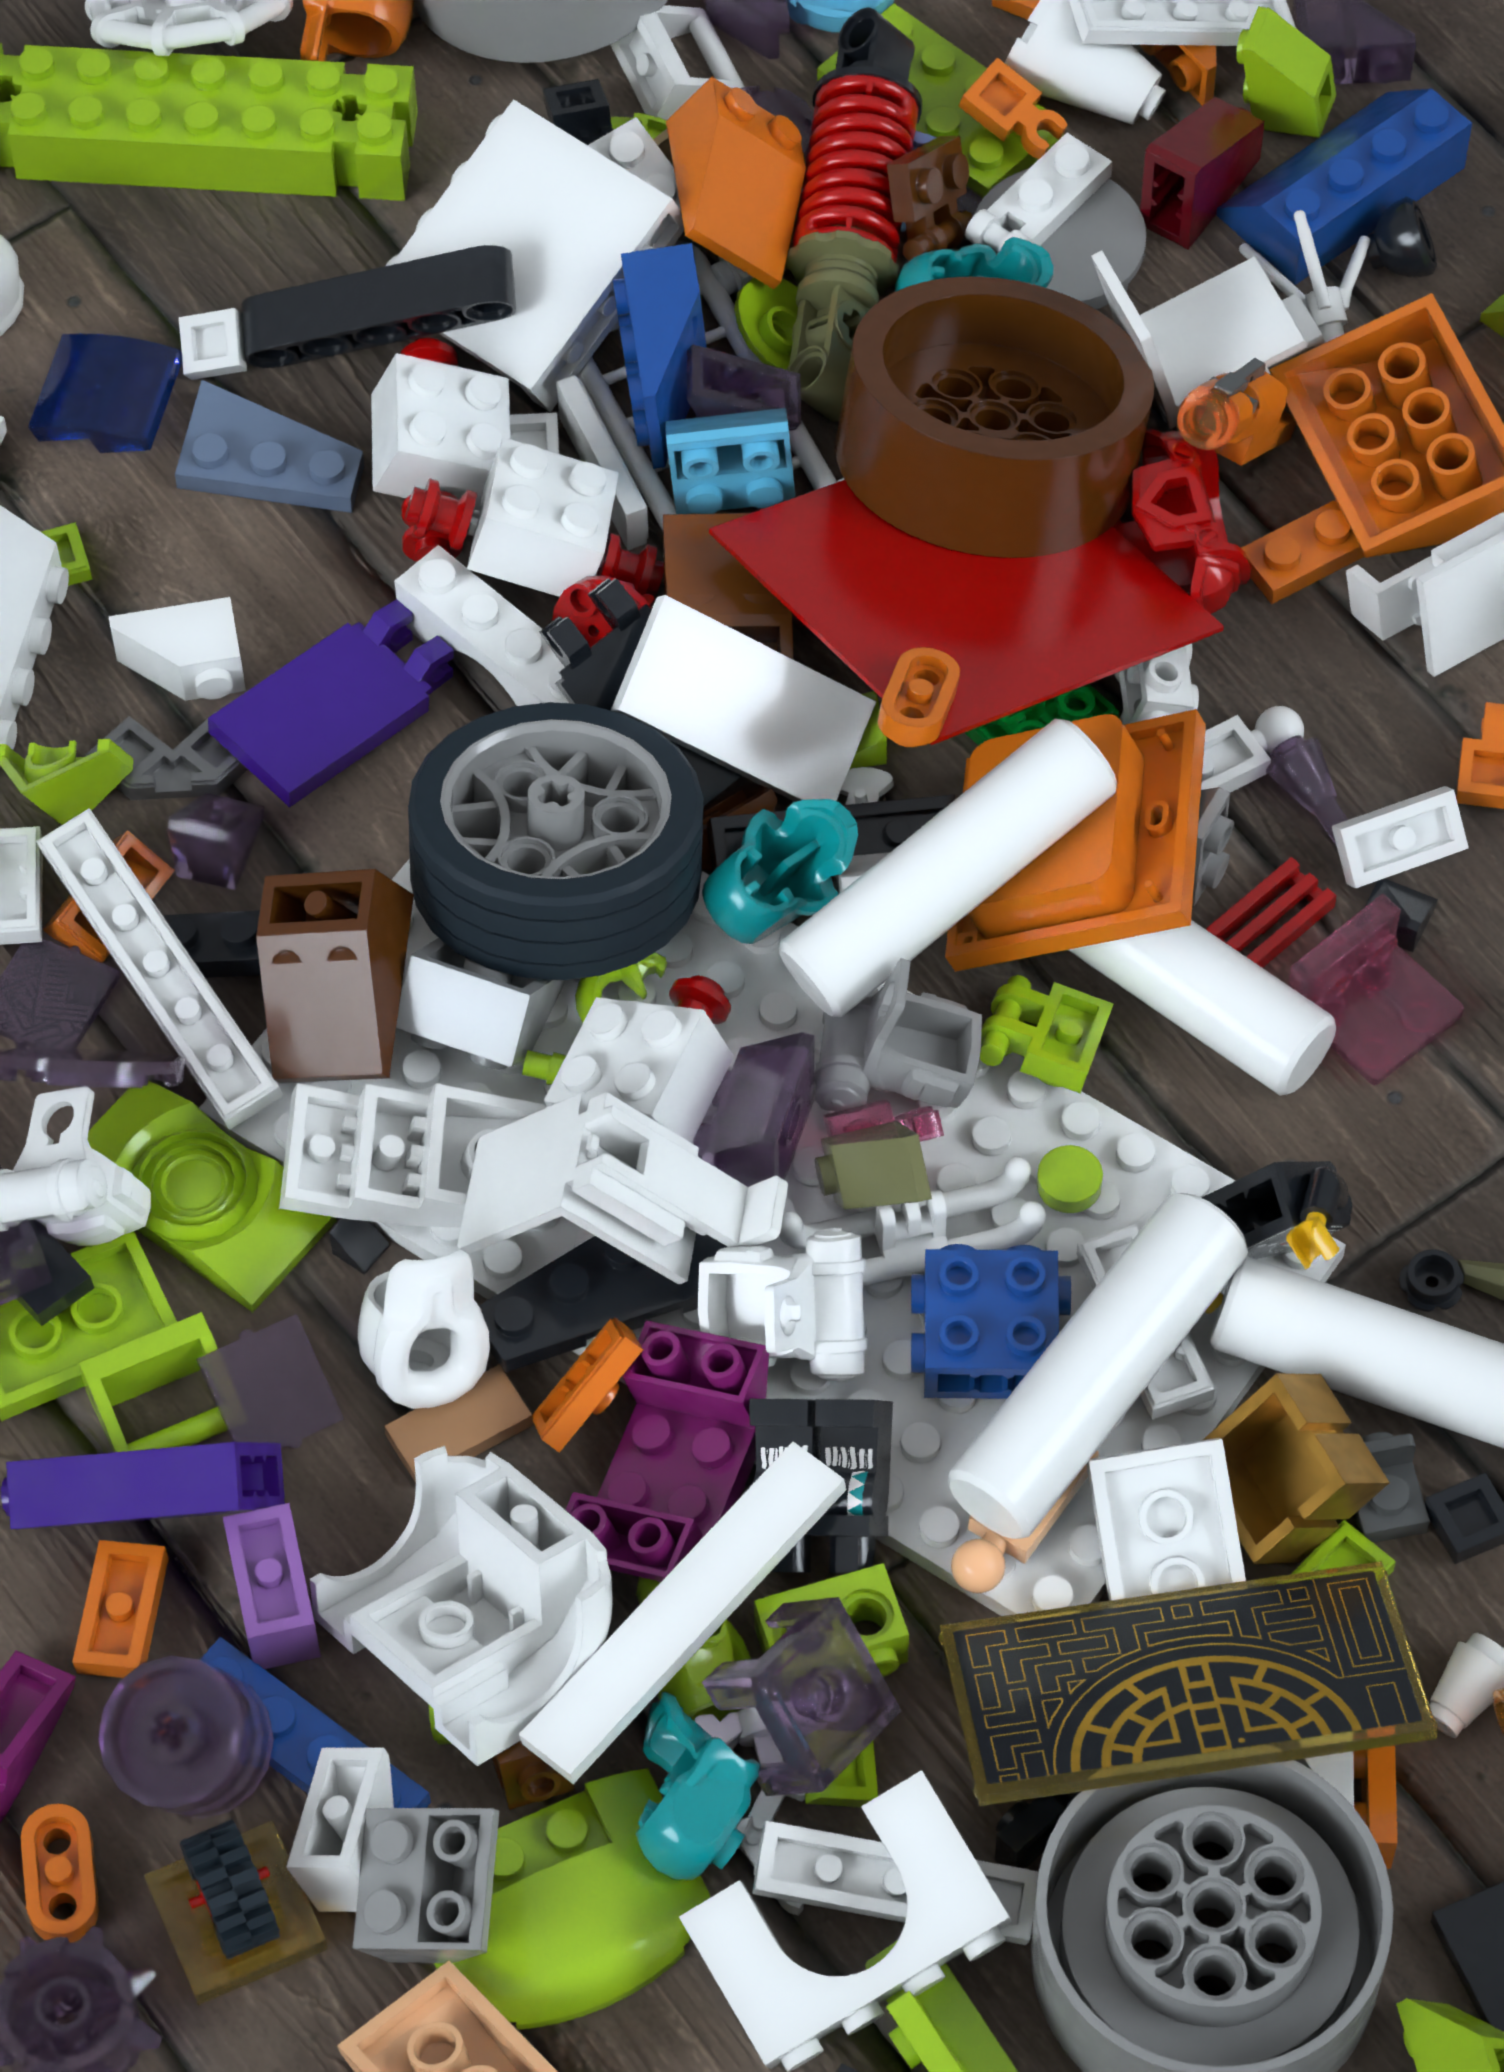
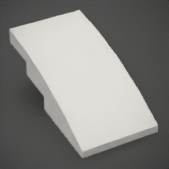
M297 1083L291 1095L279 1209L351 1220L411 1226L461 1228L479 1138L491 1131L547 1108L545 1104L435 1083L430 1095L366 1083L361 1095ZM552 1220L534 1228L549 1227Z

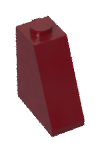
M1214 97L1151 142L1145 150L1140 206L1146 229L1189 250L1216 216L1217 208L1231 197L1260 160L1265 121L1255 117L1244 108L1235 107Z

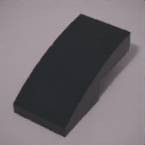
M599 79L542 89L549 122L584 144L589 145L613 131L609 103Z

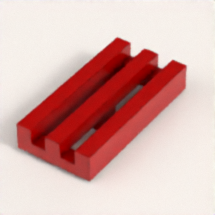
M1290 857L1209 925L1206 930L1240 952L1259 935L1264 934L1275 925L1278 919L1298 902L1306 898L1310 902L1246 956L1263 968L1335 907L1337 895L1329 888L1322 891L1318 887V879L1310 872L1307 875L1302 874L1299 871L1300 864ZM1289 885L1292 886L1227 942L1224 941Z

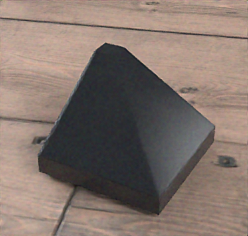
M1385 878L1378 880L1355 925V930L1414 952L1437 905L1438 899Z

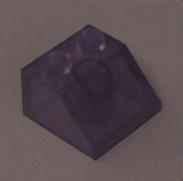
M800 1032L739 1049L732 1071L727 1070L712 1100V1105L718 1107L712 1124L702 1122L696 1134L694 1145L699 1147V1158L747 1187L774 1176H778L783 1180L786 1179L814 1102L815 1035Z

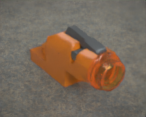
M1253 358L1242 368L1216 377L1213 376L1209 381L1191 391L1182 401L1177 417L1179 432L1189 444L1204 450L1215 449L1220 455L1242 466L1291 439L1296 423L1292 415L1284 411L1287 388L1276 378L1265 372L1266 363Z

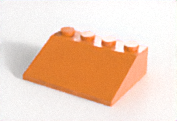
M1433 293L1269 369L1271 376L1286 386V405L1366 558L1444 544L1504 511V424Z

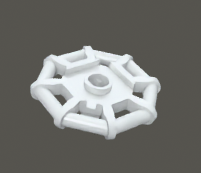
M293 0L85 1V12L92 21L91 36L96 43L106 48H114L121 44L152 49L156 56H169L173 49L222 41L229 46L242 43L245 40V34L269 21L279 22L284 20L293 8Z

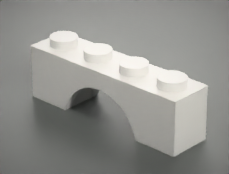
M437 545L394 581L396 599L413 613V621L406 627L423 643L438 635L455 651L462 652L476 660L500 682L516 706L547 702L569 703L555 684L562 678L558 672L564 666L539 633L542 628L473 572L468 570L441 546Z

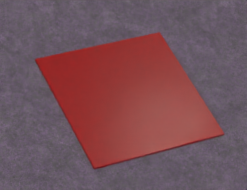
M842 480L709 528V534L881 698H883L898 659L904 652L913 648L927 647L943 651L954 658L960 667L956 695L939 737L930 745L942 742L1224 630L1223 624L1113 526L1090 542L1050 555L1004 558L968 554L931 544L894 527L870 510L854 494L846 481Z

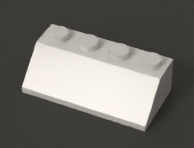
M0 505V744H6L14 750L17 738L15 718L19 706H27L32 697L35 679L32 668L37 654L44 655L48 649L52 632V623L49 618L54 603L62 604L65 599L69 572L67 568H62L55 541Z

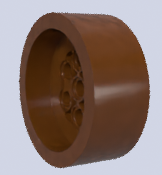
M952 277L911 285L880 300L864 315L857 326L853 338L836 434L835 451L837 463L847 485L870 510L894 527L931 544L968 554L1004 558H1026L1064 552L1090 542L1105 533L1119 521L1130 503L1132 471L1138 468L1154 397L1152 370L1147 365L1130 335L1117 323L1093 307L1055 290L1021 281L991 277Z

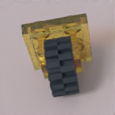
M231 1819L181 1840L180 1847L184 1858L144 1875L148 1890L198 2005L328 1950L326 1939L305 1892L286 1868L289 1855L273 1820L240 1833L235 1822Z

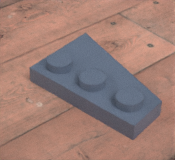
M201 380L175 471V479L178 489L352 513L365 464L362 450Z

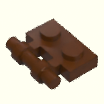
M939 136L887 164L894 222H905L908 241L903 246V254L908 261L926 252L955 248L967 240L965 238V231L973 215L969 211H958L957 198L967 193L966 185L969 178V165L965 155L962 154L960 136Z

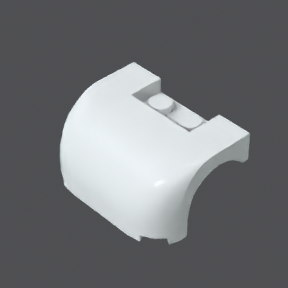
M443 1446L414 1458L416 1476L415 1503L409 1523L396 1543L379 1560L357 1573L346 1576H330L319 1573L310 1578L313 1618L352 1654L366 1647L434 1709L435 1729L478 1766L521 1741L519 1733L606 1642L612 1619V1577L607 1562V1550L596 1536L510 1463L492 1452L485 1457V1460L471 1456H447V1450Z

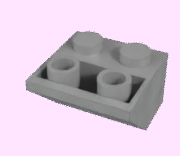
M366 1808L353 1949L393 1963H446L448 1960L451 1963H455L487 1953L499 1811L494 1808Z

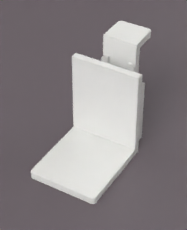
M1101 250L1091 255L1115 323L1130 335L1147 365L1152 370L1154 397L1162 418L1170 429L1183 423V406L1188 394L1199 385L1209 381L1213 376L1216 377L1223 373L1234 372L1242 368L1253 358L1266 363L1265 372L1270 374L1269 369L1308 349L1311 350L1325 343L1321 331L1298 293L1281 300L1255 256L1139 315L1103 251Z
M1504 511L1432 549L1431 556L1381 583L1359 565L1346 570L1350 608L1353 616L1383 641L1413 624L1422 625L1427 671L1434 677L1503 640Z
M581 1092L482 1135L479 1138L457 1247L471 1254L562 1216L679 1285L688 1281L696 1233L702 1236L709 1235L727 1247L759 1246L776 1239L781 1232L788 1182L778 1176H774L747 1187L699 1158V1147L610 1093L605 1092L592 1098Z

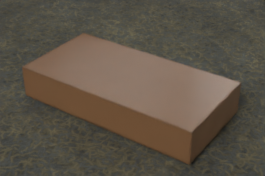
M499 1364L484 1372L474 1388L454 1402L432 1408H417L386 1424L384 1429L388 1441L416 1484L414 1458L445 1446L447 1456L475 1457L533 1426V1417Z

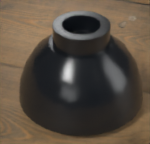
M1409 197L1396 201L1380 216L1374 233L1367 235L1370 239L1367 249L1370 263L1374 270L1386 267L1392 272L1406 277L1432 275L1437 267V259L1432 238L1417 202Z

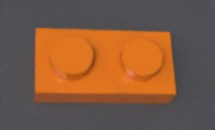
M1336 499L1241 547L1246 552L1251 569L1250 578L1271 604L1365 557Z
M99 1540L72 1661L77 1674L143 1680L169 1561L165 1546Z
M1395 1725L1363 1729L1361 1737H1353L1354 1779H1361L1362 1802L1354 1801V1808L1373 1835L1387 1869L1392 1867L1398 1844Z

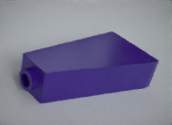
M226 1442L6 1462L7 1477L4 1478L1 1486L2 1506L6 1515L10 1517V1529H41L235 1514L285 1504L281 1443Z

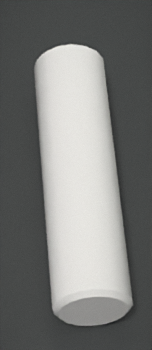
M1054 719L784 938L780 943L779 954L788 971L820 1009L830 1016L843 1017L887 981L900 958L909 961L915 958L1112 797L1116 792L1117 780L1108 761L1080 728L1068 720Z
M1192 920L1190 926L1068 950L1279 1096L1295 1092L1310 1078L1322 1062L1335 1037L1336 1023L1330 1013Z
M1175 1193L1167 1196L949 1471L948 1482L953 1496L974 1519L993 1532L1011 1539L1026 1538L1033 1533L1246 1260L1248 1249L1244 1235L1232 1219L1218 1207L1196 1195Z
M1248 1256L1228 1281L1210 1336V1343L1213 1349L1285 1374H1321L1331 1390L1504 1448L1503 1343Z

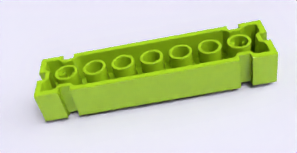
M0 43V167H14L16 179L336 197L338 186L358 187L359 198L405 201L410 170L408 147H413L418 113L413 66L367 64L365 75L346 74L345 62L183 53L156 56L154 52L39 45H24L23 53L17 56L4 55L2 43Z

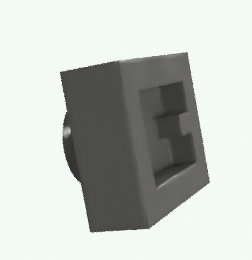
M1377 1432L1362 1437V1440L1390 1483L1354 1514L1358 1531L1373 1543L1427 1533L1430 1520L1413 1465L1416 1446L1412 1434L1393 1436L1388 1432Z

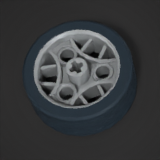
M547 702L514 706L479 717L448 734L426 755L412 780L408 805L410 882L416 908L430 930L456 953L488 969L523 978L569 980L601 976L634 965L670 942L687 924L699 899L702 872L704 798L696 771L681 750L656 729L625 714L591 705Z

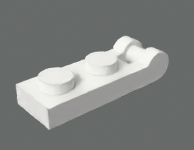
M1066 133L987 210L981 209L972 217L966 228L965 238L974 244L988 245L997 251V254L1000 252L1005 241L1011 237L1021 238L1041 246L1111 177L1113 161L1069 133ZM1008 226L1012 231L1009 232L1005 228Z

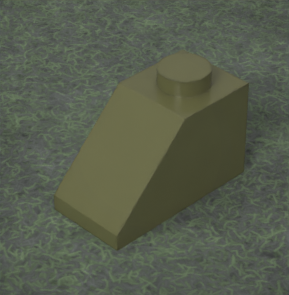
M893 1121L821 1138L824 1156L815 1158V1168L823 1196L833 1194L834 1202L844 1210L914 1203L932 1199L919 1135L901 1123Z

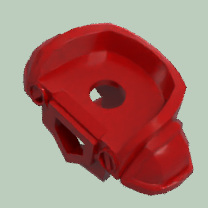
M1154 429L1147 430L1142 447L1143 466L1132 471V516L1135 521L1122 523L1119 519L1113 527L1185 592H1190V596L1212 614L1226 606L1231 594L1238 590L1239 585L1247 584L1251 573L1246 552L1238 545L1228 542L1220 506L1219 466L1215 448L1208 447L1210 441L1201 440L1198 437L1191 439L1190 436L1179 431L1160 432Z

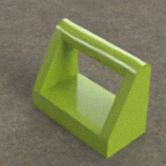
M202 1312L78 1362L86 1393L113 1452L192 1446L247 1423L233 1384ZM206 1368L222 1405L128 1444L126 1443L113 1411V1406Z

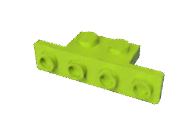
M897 1941L869 1959L865 1964L866 1970L887 1956ZM947 1963L940 1966L945 1978L926 1991L914 1996L910 1991L905 1993L904 1989L886 1999L889 2004L886 2008L898 2025L888 2035L911 2069L923 2063L928 2072H1018Z

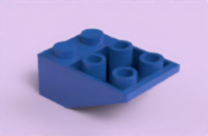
M692 243L621 253L624 278L612 280L617 314L621 315L618 316L637 446H650L653 469L665 467L669 459L666 441V421L686 418L709 363Z

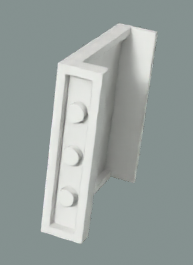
M513 99L504 113L497 116L491 122L484 140L470 159L456 169L450 186L436 205L422 215L417 224L416 232L399 255L391 258L385 266L483 245H496L509 249L513 260L516 299L515 313L502 320L438 334L504 377L509 378V380L520 386L532 401L551 412L558 402L557 381L573 375L577 376L614 327L618 321V316H621L617 314L612 281L613 279L624 278L621 253L673 246L684 232L681 210L671 197Z

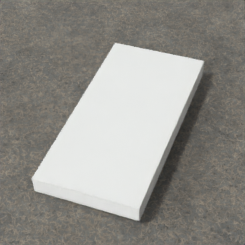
M663 595L658 596L611 711L625 714L656 729L667 739L764 787L772 788L774 792L794 802L809 799H831L837 801L876 701Z

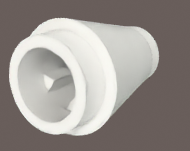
M1473 1633L1466 1643L1458 1642L1429 1701L1430 1704L1423 1712L1424 1717L1444 1734L1456 1738L1463 1728H1466L1504 1693V1648L1479 1633Z

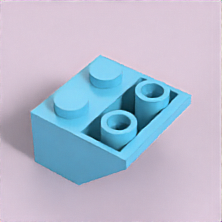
M786 408L666 421V441L676 514H713L719 510L745 507L767 508L796 497Z

